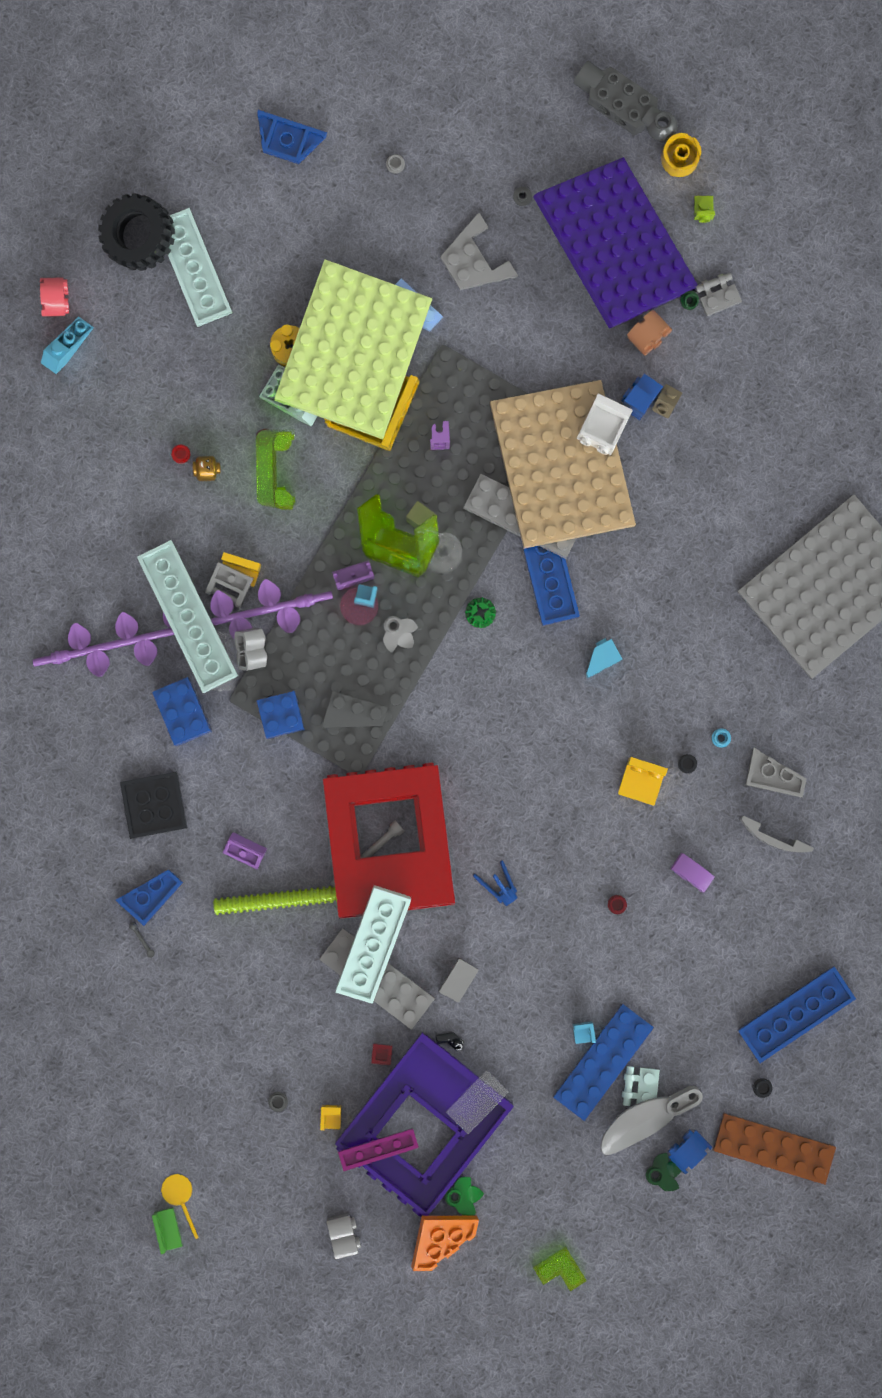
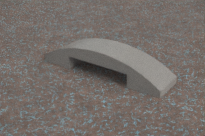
M740 816L739 820L754 837L771 847L789 852H811L814 849L798 840H793L790 846L758 831L761 823L748 817Z

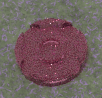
M358 587L348 590L342 597L340 603L341 613L345 620L351 624L358 626L366 625L377 615L378 600L377 598L375 599L373 608L355 604L354 599Z

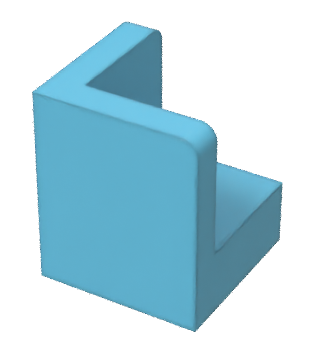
M359 584L354 603L373 608L378 588L376 586L370 587Z
M592 1021L573 1024L575 1044L596 1043Z

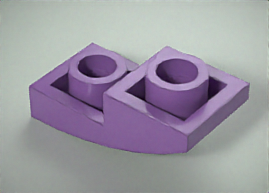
M680 853L670 868L683 880L690 882L700 892H705L714 879L711 873L683 853Z

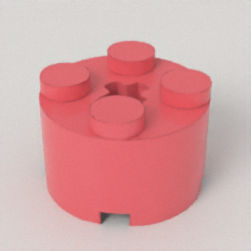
M63 277L40 278L42 317L65 316V314H69L68 298H65V295H68L67 279Z

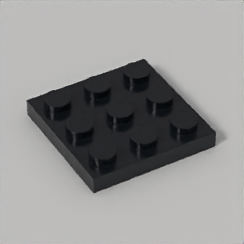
M177 771L120 782L130 839L188 828Z

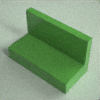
M174 1207L154 1212L152 1219L161 1254H165L167 1250L182 1247Z

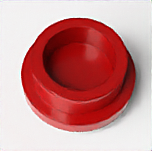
M180 444L172 449L171 456L176 463L183 464L190 459L191 453L187 446Z

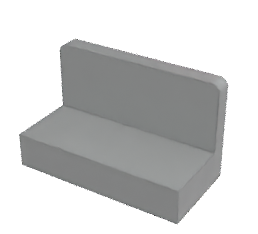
M459 958L439 992L456 1002H460L476 976L478 969Z

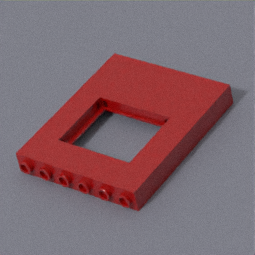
M425 763L422 764V767L416 768L414 765L403 766V769L400 770L390 767L385 768L383 772L367 770L365 774L358 775L357 772L346 773V776L338 777V774L327 775V778L323 779L339 919L363 916L374 885L410 896L411 902L408 910L455 905L438 765ZM414 799L420 851L360 858L354 806Z

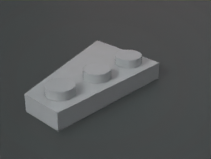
M753 748L745 785L803 798L806 778Z

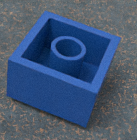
M295 691L257 700L267 739L305 730Z

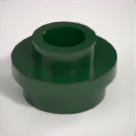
M694 291L684 293L680 298L681 306L687 310L696 308L699 303L697 293ZM688 297H691L690 303H687Z

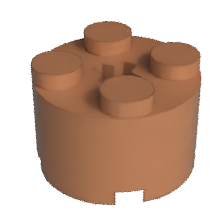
M654 310L643 317L644 319L640 323L638 322L627 334V338L644 356L652 349L655 350L663 342L661 338H665L672 331V328Z

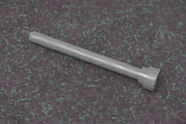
M394 820L388 828L389 831L368 848L360 858L371 857L393 836H400L405 830ZM334 880L330 883L331 887L335 886Z

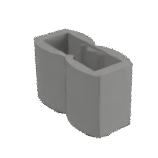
M250 628L236 631L234 640L239 670L248 671L266 667L267 653L264 649L265 634L260 628Z
M350 1213L327 1218V1226L335 1259L358 1254V1248H361L359 1236L355 1237L353 1230L357 1229L355 1218H351Z

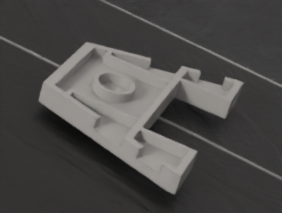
M480 213L473 218L440 257L460 290L518 277L510 261L491 270L472 238L488 229Z

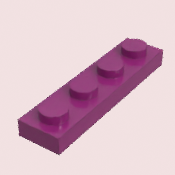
M411 1128L338 1151L343 1171H347L419 1148L414 1129Z

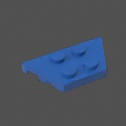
M261 110L257 112L263 153L300 164L327 137V132Z

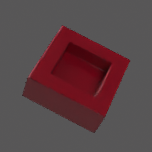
M373 1043L371 1063L391 1065L393 1045Z

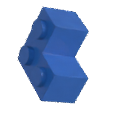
M645 373L642 378L639 376L632 384L633 389L628 388L621 400L624 406L633 410L631 415L639 421L663 388L662 385Z

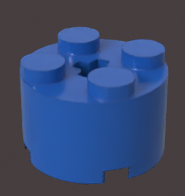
M689 1129L682 1136L684 1140L679 1145L675 1143L668 1150L670 1153L669 1159L684 1174L688 1173L686 1170L688 1167L693 1169L707 1155L705 1151L707 1147L710 1150L712 1149V1146L697 1130L692 1132Z

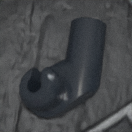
M454 1032L436 1035L437 1044L448 1043L456 1051H460L464 1047L463 1040Z

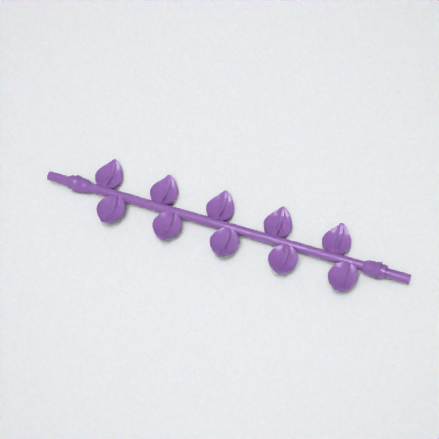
M265 579L258 590V598L260 603L264 605L263 607L230 614L234 605L232 599L222 591L217 590L212 597L210 605L211 611L216 617L211 618L213 625L231 622L229 632L234 639L236 631L252 628V625L245 618L278 611L277 622L285 632L293 633L300 623V615L293 607H310L315 602L332 599L333 595L332 591L316 595L306 593L294 600L278 603L281 598L280 589L274 583ZM122 612L118 616L115 625L116 633L122 639L87 647L91 641L89 631L78 623H74L68 634V643L75 650L55 651L50 656L33 659L34 667L49 663H58L59 665L69 661L71 658L88 655L86 664L89 671L97 677H102L110 665V659L102 651L135 644L134 654L136 659L144 666H149L157 656V647L150 640L171 636L174 633L163 612V621L169 628L135 636L139 627L137 621L127 613Z

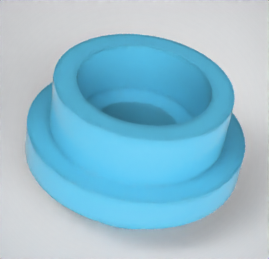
M717 729L712 734V742L717 747H726L731 741V735L726 729ZM722 734L724 736L723 742L718 740V735Z

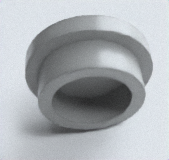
M394 154L388 157L386 167L389 172L397 174L403 171L405 161L402 156Z

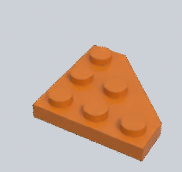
M477 1215L422 1216L411 1265L413 1271H432L438 1266V1262L445 1257L448 1259L460 1249L459 1246L466 1240H472L476 1236L479 1219Z

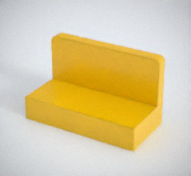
M223 552L222 563L253 577L251 587H254L261 564Z

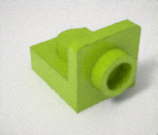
M694 196V220H699L701 223L713 220L715 216L713 196Z

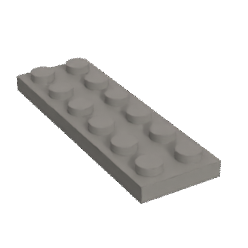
M480 474L463 509L520 536L509 487ZM576 538L539 546L566 559Z
M342 929L319 960L341 976L355 937L345 929ZM387 963L374 1002L412 1030L435 998L391 964Z

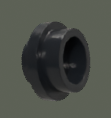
M685 754L679 758L678 767L683 773H692L697 768V760L694 756Z
M760 1078L754 1082L753 1091L758 1097L766 1098L772 1093L773 1087L769 1080Z

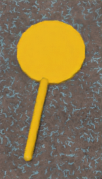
M170 1175L162 1184V1196L169 1204L182 1206L195 1239H197V1232L185 1206V1202L191 1197L192 1185L188 1178L183 1175Z

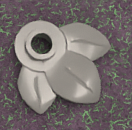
M388 617L384 622L386 633L384 634L383 641L385 647L390 652H393L397 645L403 648H412L414 640L411 633L418 629L417 624L408 618ZM393 622L396 623L397 628L391 629L390 624Z

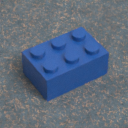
M184 678L152 692L175 746L212 732L190 678Z

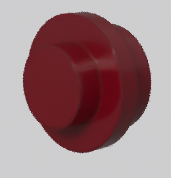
M614 895L608 900V909L613 914H621L627 908L625 898L620 895Z

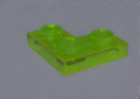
M566 1246L533 1266L543 1285L561 1275L568 1289L572 1291L587 1281Z

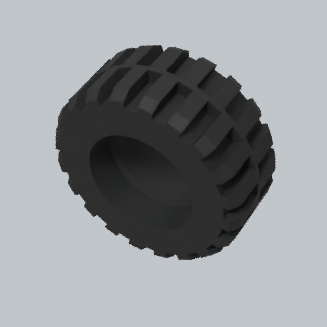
M133 193L131 196L125 194L122 195L121 200L118 198L113 200V205H108L105 208L106 214L101 215L102 225H98V231L101 232V235L98 236L99 242L104 244L102 245L103 251L108 254L111 260L131 270L138 269L143 271L147 267L152 269L156 267V262L162 263L165 260L163 256L165 254L169 255L171 252L169 246L170 244L174 245L175 240L172 238V235L175 234V228L171 226L174 222L172 217L168 215L169 212L150 197L141 196L137 193ZM146 216L150 222V234L147 241L136 249L127 248L123 239L127 223L134 217Z

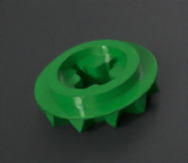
M483 597L474 598L468 603L465 614L467 621L472 626L485 628L494 621L496 609L490 600ZM477 605H478L482 610L488 609V610L484 613V619H485V620H483V618H481L480 615H478V616H473V615H475V613L478 612V609H477L478 607H477Z

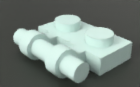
M627 1066L623 1079L625 1080V1088L622 1091L623 1105L630 1106L631 1099H636V1104L648 1099L657 1098L660 1070L640 1067L639 1075H635L634 1067ZM633 1081H638L637 1092H632Z

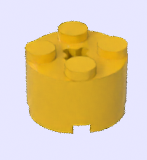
M677 133L667 140L661 154V163L670 176L685 177L696 169L701 157V146L698 140L686 133Z
M283 325L277 329L270 341L274 359L284 367H286L292 348L287 349L286 345H294L300 329L292 325Z

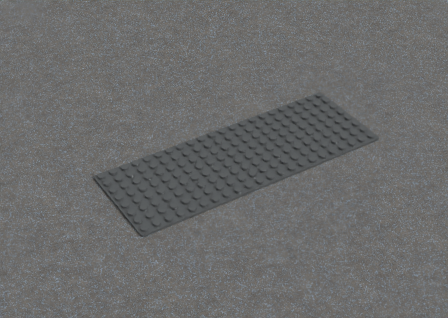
M442 345L420 380L391 450L387 451L382 448L378 450L289 600H294L306 593L316 595L332 591L333 598L315 602L310 607H293L300 615V623L293 633L285 632L278 622H275L265 639L266 667L245 672L230 697L231 703L261 720L257 700L295 691L305 730L286 735L348 772H357V775L365 772L507 532L506 529L463 508L480 474L509 487L490 401L528 393L448 346ZM443 421H449L450 449L430 450L433 424L436 425V432H442ZM417 501L436 514L437 525L431 533L427 532L426 535L406 522L407 514ZM369 560L375 579L360 584L370 587L376 586L378 588L374 607L354 603L359 584L338 590L332 572ZM388 617L408 618L417 624L418 629L411 633L414 640L412 648H403L397 645L395 650L390 652L385 647L383 641L384 634L386 633L384 622ZM394 622L391 623L390 628L396 629L397 624ZM332 691L388 707L383 726L322 728Z

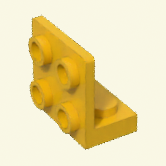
M629 757L618 794L649 805H655L663 777L666 776L668 768Z

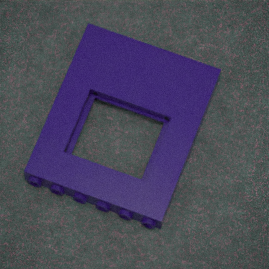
M424 1032L418 1036L335 1142L336 1149L341 1151L378 1139L376 1136L408 1095L456 1132L424 1174H421L398 1154L362 1165L368 1170L366 1172L368 1176L374 1180L379 1179L383 1183V1188L388 1192L394 1191L398 1195L397 1199L405 1205L409 1203L413 1207L412 1211L420 1217L422 1215L428 1216L514 1107L509 1100Z

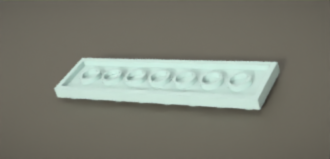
M170 540L138 556L140 565L202 692L205 693L237 677L238 674L173 541Z

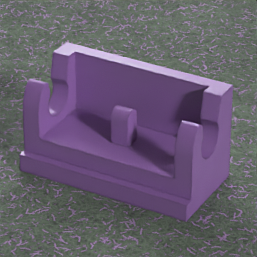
M443 421L442 432H436V425L433 424L430 450L450 449L449 421Z
M369 560L332 572L338 590L375 579Z

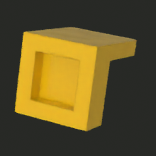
M322 1105L320 1130L340 1129L341 1105Z

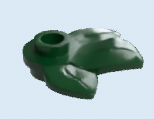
M661 1153L654 1158L653 1165L647 1169L645 1176L650 1184L659 1185L664 1191H675L679 1189V1185L674 1178L680 1174L681 1170L672 1161H669L667 1153ZM658 1172L659 1176L655 1179L652 1178V1173Z

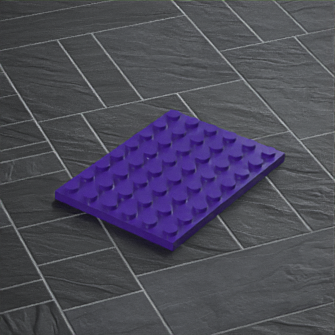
M624 157L540 191L533 196L609 329L674 300L688 291H693L698 285Z

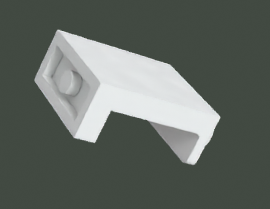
M598 393L577 439L585 446L591 445L597 448L598 452L611 455L633 410Z

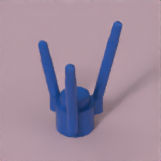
M500 861L509 887H504L497 875L494 874L493 878L501 889L498 893L480 877L473 874V877L496 897L499 903L503 902L507 906L518 898L515 894L517 890L511 881L504 861Z

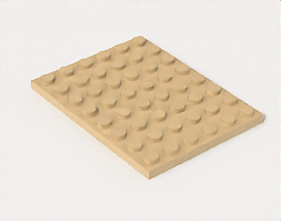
M601 380L490 401L523 549L634 527L636 525L617 444L611 455H605L598 452L597 448L591 445L585 446L581 444L580 440L577 439L598 393L605 396Z

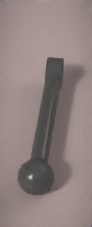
M130 923L129 928L135 932L147 951V956L152 958L155 955L154 951L150 950L136 928V923Z

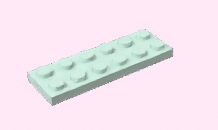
M190 208L170 215L174 222L171 226L175 228V234L172 235V238L175 240L174 245L170 244L169 246L171 252L168 257L197 327L232 314Z
M373 886L335 989L336 993L373 1004L410 905V896Z

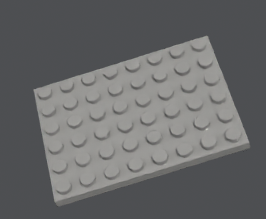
M855 495L851 496L737 591L810 679L814 678L882 621V527Z

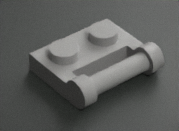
M218 562L205 593L214 595L217 590H220L215 587L217 582L240 593L237 598L222 591L232 599L234 607L240 609L254 578Z

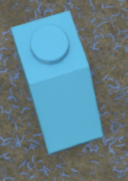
M605 638L595 643L597 647L593 649L586 672L587 678L622 660L612 639L607 641Z

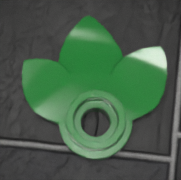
M461 1177L456 1181L454 1187H451L446 1192L445 1200L448 1205L456 1207L460 1214L471 1216L476 1214L473 1203L480 1200L484 1193L478 1187L471 1186V1177ZM453 1193L458 1194V1199H451V1195Z

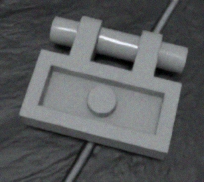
M730 272L724 275L719 274L716 276L717 278L709 281L704 280L696 286V293L704 291L706 295L699 299L706 317L742 302L735 284L729 287L726 284L727 281L732 280ZM720 285L721 290L714 293L711 292L710 288Z

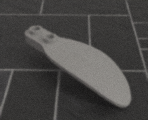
M688 1086L671 1096L648 1099L626 1109L615 1118L605 1131L600 1145L601 1152L605 1155L617 1153L656 1133L666 1126L674 1116L680 1115L699 1105L703 1098L701 1091L696 1086Z

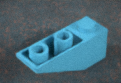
M78 316L43 350L41 364L57 374L71 359L94 327Z

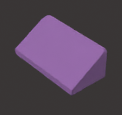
M233 832L227 841L223 853L258 869L267 848Z

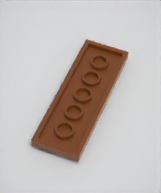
M723 1113L713 1148L715 1152L826 1185L836 1150L835 1146Z

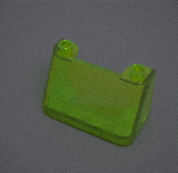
M267 429L260 431L256 436L257 501L262 506L282 510H293L295 507V496L286 491V487H277L276 451H286L290 448L292 440L295 439L294 429Z

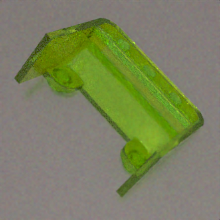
M379 494L374 495L357 508L362 549L368 558L416 577L426 572L439 544L436 515H432L414 529L415 535L395 528L393 517L381 509Z

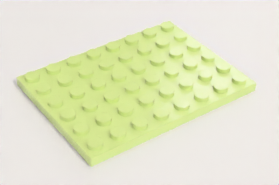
M324 260L274 401L383 439L432 298Z

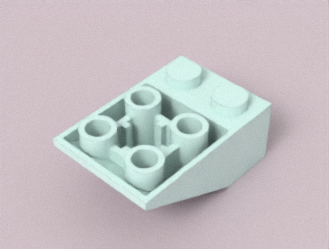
M278 364L259 397L297 420L312 426L317 418L316 415L274 401L285 367Z

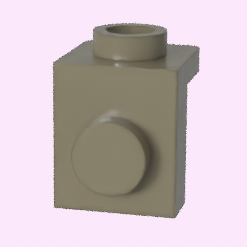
M666 384L652 410L665 418H669L682 392Z

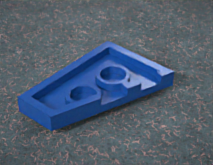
M167 870L115 901L145 926L183 884V881L173 872Z

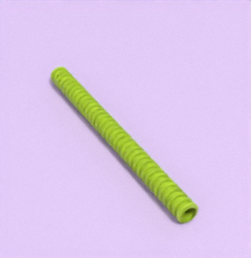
M324 886L322 889L319 887L316 889L310 888V890L305 888L304 891L301 889L298 891L292 890V892L287 890L286 893L280 891V893L274 892V894L269 892L267 895L266 893H262V895L256 894V896L251 894L249 897L248 895H244V897L240 895L238 898L235 896L232 898L226 897V899L221 897L220 900L214 898L213 906L216 915H219V913L224 915L225 912L231 914V912L237 913V911L242 913L243 910H246V912H249V910L255 911V909L261 911L262 908L264 910H267V908L273 909V907L279 909L280 906L282 908L288 906L289 908L291 905L297 907L299 904L300 906L306 904L307 906L309 903L315 905L317 902L318 904H321V902L326 904L327 901H330V903H333V901L337 902L335 886H328V888Z

